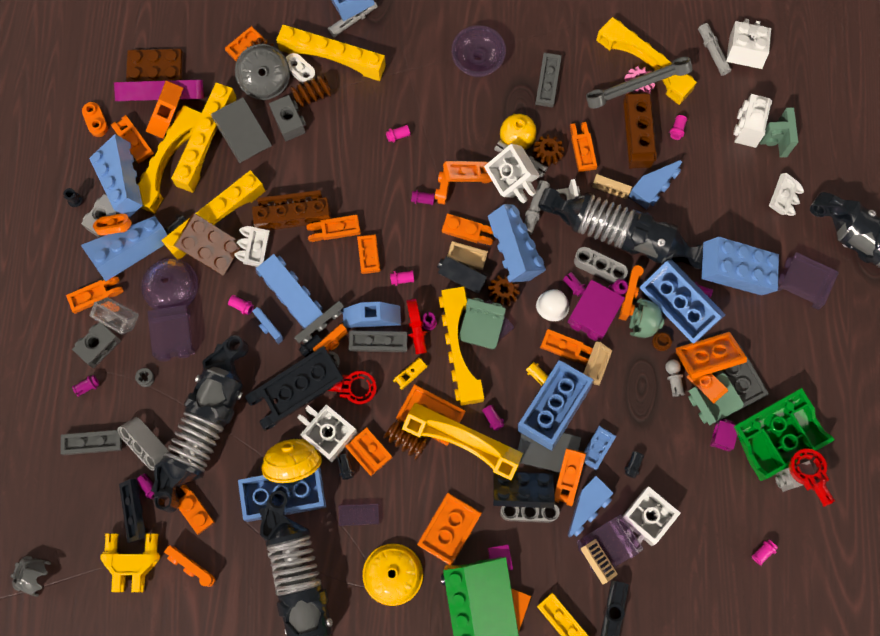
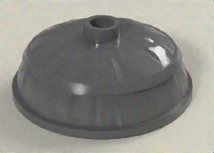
M257 44L248 47L240 54L235 65V77L238 85L247 95L255 99L267 100L278 96L284 91L289 82L290 68L287 59L278 49L266 44ZM259 69L266 71L264 76L259 75Z

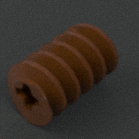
M325 75L324 80L321 76H318L317 82L312 78L311 85L307 81H304V87L297 84V90L293 86L290 87L296 103H299L302 107H304V101L310 105L311 98L318 102V96L325 99L324 93L331 97V89Z
M399 419L390 426L383 438L389 436L390 443L396 440L395 447L398 448L402 445V452L409 449L408 456L411 457L415 454L414 460L416 461L426 448L427 438L419 440L420 437L403 430V426H400L401 420Z

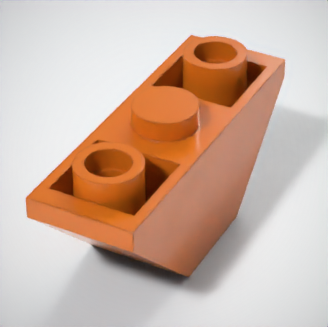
M167 80L165 81L146 132L162 139L164 138L183 87Z

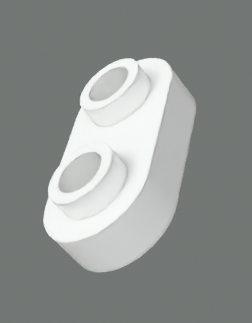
M292 53L286 56L290 73L302 84H304V81L311 84V79L315 80L314 68L300 55Z

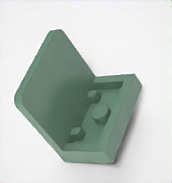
M479 298L468 299L459 340L495 349L506 308H503V305L499 303H484V300Z
M724 373L716 376V378L728 389V392L714 404L696 387L689 390L691 394L688 396L693 406L697 405L701 411L698 413L704 424L708 422L710 426L744 406L741 398Z

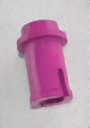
M677 115L674 126L670 129V136L675 140H680L684 136L687 118L683 115Z
M407 125L393 130L390 128L389 131H386V136L389 142L392 141L394 143L395 140L409 137L410 131Z
M413 270L398 273L393 271L394 273H390L391 285L395 284L397 286V284L414 282Z
M232 295L228 301L229 306L241 311L243 315H250L253 311L254 305H252L251 301H245L236 295Z
M771 540L764 541V545L752 555L753 560L760 566L772 554L777 553L778 547Z

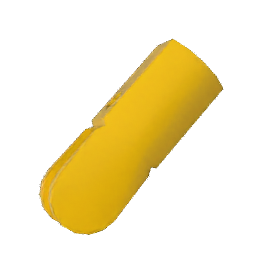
M420 358L416 359L409 367L395 377L393 382H397L401 386L400 389L403 390L427 368L426 364ZM405 374L410 377L407 381L403 378Z

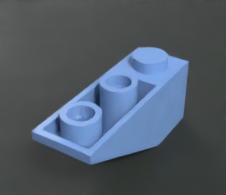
M679 160L642 176L631 190L629 198L646 210L650 205L654 206L660 198L658 196L661 191L665 192L670 186L669 180L672 177L675 179L681 172L679 167L682 161Z
M597 476L579 493L568 531L569 537L573 534L577 537L585 529L582 525L587 520L592 522L598 515L596 511L601 506L605 508L612 501L610 496L613 492Z

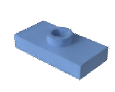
M255 308L252 312L261 322L259 327L265 334L270 333L278 344L281 343L284 338L260 308Z
M599 426L584 450L586 452L584 464L597 470L616 436Z

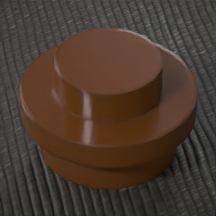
M659 332L654 335L652 345L656 350L666 351L671 347L672 340L667 333Z

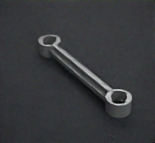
M680 57L675 59L669 66L611 88L590 91L586 94L588 107L599 108L605 105L607 100L673 75L682 76L689 74L693 70L691 59L689 57Z

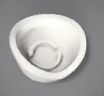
M555 289L548 290L539 296L536 309L544 319L560 321L569 312V302L563 292Z

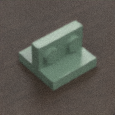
M786 108L777 122H769L765 129V135L760 141V145L774 146L778 144L780 157H788L798 143L794 108Z

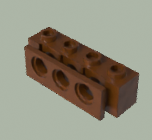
M648 92L626 93L623 107L629 169L651 168L653 162L657 159V153L655 150L650 94Z
M321 190L257 198L259 206L252 207L254 226L265 230L307 226L311 223L321 222L320 220L331 219L327 197H322Z

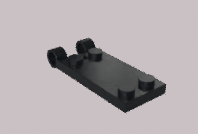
M323 346L264 385L250 392L245 398L250 406L258 404L263 399L267 402L272 413L259 421L263 430L266 431L345 379L327 348ZM275 398H278L277 403H274Z

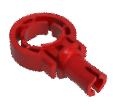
M416 298L406 300L410 318L409 327L412 328V333L408 334V336L413 337L415 354L426 353L424 335H426L427 331H422L421 325H423V321L420 320Z
M356 371L350 375H343L344 379H351V381H342L328 390L350 393V395L340 394V398H347L355 404H364L375 396L377 384L371 374L364 371ZM359 374L368 376L373 382L371 384L368 379L366 380L369 384V391L365 396L367 397L370 392L372 395L364 401H358L357 398L362 399L364 397L354 395L351 389L352 383L356 379H365V377H361ZM343 385H349V388H343Z
M802 449L796 452L789 462L791 476L798 483L803 484L807 491H815L823 507L834 503L835 499L826 486V482L830 479L826 474L827 463L825 458L813 449ZM815 457L813 462L817 467L816 473L814 475L802 473L800 467L797 466L800 460L805 458L811 460Z

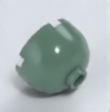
M640 298L637 301L640 304L638 308H634L633 315L630 318L629 328L633 329L630 335L648 338L663 327L664 318H662L658 305Z

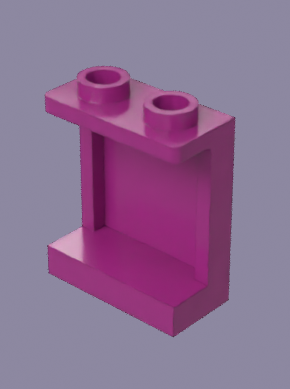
M591 280L567 323L570 324L572 329L587 333L590 339L601 341L625 297Z

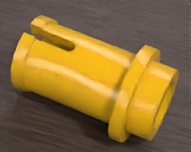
M533 362L526 369L527 375L530 374L543 386L548 375L538 366V363Z

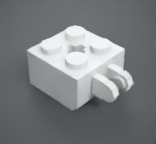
M745 19L744 22L735 21L729 38L726 62L762 69L769 54L771 28L760 26V21H756L754 25L749 24V19Z
M751 94L748 100H744L742 108L739 109L737 119H740L739 123L736 124L733 135L736 136L735 143L757 147L766 132L767 119L772 104L770 98Z
M510 144L484 166L503 197L513 198L517 196L522 203H525L528 199L523 192L524 188L529 195L533 196L536 194L531 183L540 175L522 146Z
M307 405L306 411L315 418L309 422L303 415L297 417L307 426L300 436L313 445L330 462H333L358 432L329 406L325 405L317 413ZM327 430H329V432L333 430V435L331 437H326L327 435L325 434V432Z
M648 486L620 518L629 527L620 539L622 541L627 540L634 531L639 536L631 544L633 550L637 548L643 539L653 546L677 519L680 512ZM651 512L653 514L652 518L654 519L648 520L646 513L648 514Z

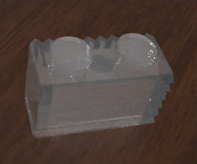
M107 297L94 302L89 316L123 335L134 329L139 314L135 313V311L132 312V309L129 310V308L122 306V304L119 305V302L116 303V301Z

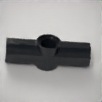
M611 580L606 607L603 611L604 618L600 636L620 635L622 620L625 616L624 608L629 584ZM612 607L617 608L619 611L616 619H612L609 615Z

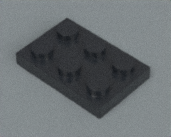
M493 472V506L554 508L553 474L515 472L512 480H509Z

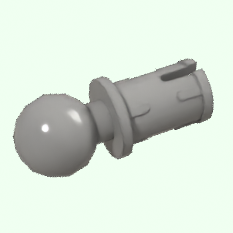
M675 359L669 360L665 365V369L671 374L667 379L670 380L672 397L685 395L681 379L683 375L678 374L681 370V365Z

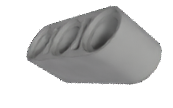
M581 247L576 252L574 264L578 268L611 284H614L619 279L625 280L628 274L625 265L590 248ZM585 255L588 260L582 261L579 256ZM602 263L605 268L599 269L596 264ZM619 271L622 277H616L613 272Z
M137 417L118 427L119 436L150 470H154V466L162 460L166 452H169L151 430Z
M557 505L552 508L555 512L553 518L546 517L544 513L545 508H533L535 511L533 517H527L524 514L526 507H513L515 514L511 517L504 513L506 506H502L500 509V515L504 520L518 522L549 523L556 520L560 513Z

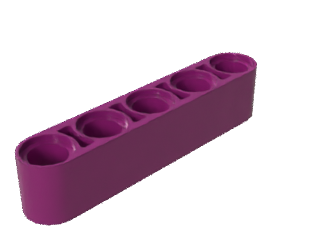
M203 80L169 81L183 87L180 99H204ZM165 81L114 82L115 101L158 100Z

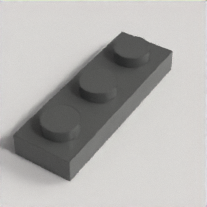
M543 54L535 105L554 106L562 55Z
M338 301L294 337L298 344L300 342L305 344L313 338L311 334L316 329L320 332L328 325L326 321L331 317L335 320L343 313L341 309L344 307L342 303Z
M350 331L349 351L407 352V332Z
M118 430L61 435V455L122 451V438L119 436Z

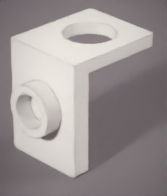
M575 179L571 180L569 188L557 190L560 194L566 195L567 200L580 196L579 186H576Z

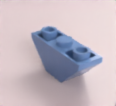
M363 302L343 309V326L345 328L401 325L399 305L384 302Z

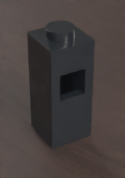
M446 256L445 259L441 258L437 266L439 274L478 294L482 291L489 277L450 256Z

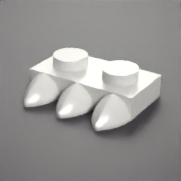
M781 174L769 207L781 215H796L795 209L791 204H800L799 198L795 193H804L803 187L789 174Z
M251 226L242 227L239 231L248 238L238 240L237 244L246 251H238L234 255L243 264L258 267L264 261L269 230Z

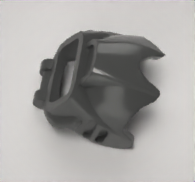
M31 556L23 557L19 563H15L16 567L10 576L13 578V588L16 591H23L38 597L39 594L35 592L42 589V586L37 583L36 579L39 576L48 574L44 564L51 565V562L32 558Z

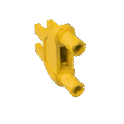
M105 534V550L100 558L112 574L111 592H124L126 575H132L131 592H144L145 576L160 560V555L157 553L159 534H145V552L143 554H119L117 552L119 534Z

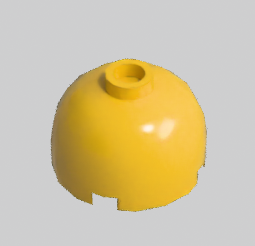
M510 115L502 123L500 138L502 142L508 145H520L523 149L527 150L534 144L536 125L527 115Z

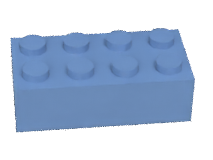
M716 237L703 242V280L758 295L778 291L779 254L722 237Z
M673 260L666 261L639 287L693 344L726 315Z
M559 360L520 420L518 431L552 451L592 388L593 379Z
M320 467L310 476L289 483L272 482L263 475L238 480L243 520L246 522L262 520L259 509L265 508L270 494L278 490L285 491L289 497L284 515L326 508ZM276 494L273 501L276 505L280 506L284 502V497L281 494Z

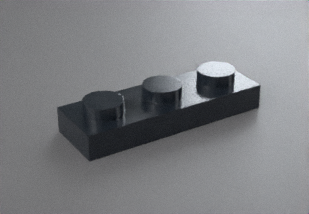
M129 479L120 483L119 488L127 542L132 543L146 538V528L143 522V508L140 502V489L137 479Z

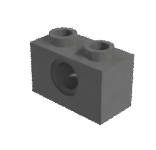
M287 95L269 103L285 142L305 134L304 126H306L303 116H299L297 113L299 108L295 100L292 101L290 96ZM287 116H293L291 119H285Z
M99 322L89 329V333L84 338H80L75 343V347L72 350L89 366L95 368L121 340L103 323ZM99 340V344L92 348L93 342Z

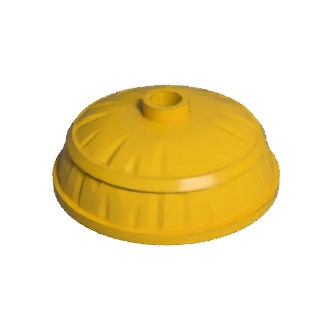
M290 439L272 446L266 452L262 464L263 476L269 481L276 483H289L304 479L319 468L322 461L321 454L306 440Z
M386 544L375 549L368 556L363 567V583L367 592L374 600L388 606H397L410 601L418 593L423 581V568L419 558L411 549L400 544ZM390 570H394L396 572V576L394 578H390L388 576V572Z

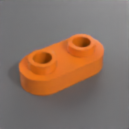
M95 102L86 103L82 108V114L88 130L95 137L104 136L108 131V125L101 108Z
M443 169V172H439L438 182L441 184L440 189L436 188L435 199L438 200V204L445 205L450 182L446 181Z
M117 214L97 219L93 224V228L98 235H108L126 232L132 222L127 214Z

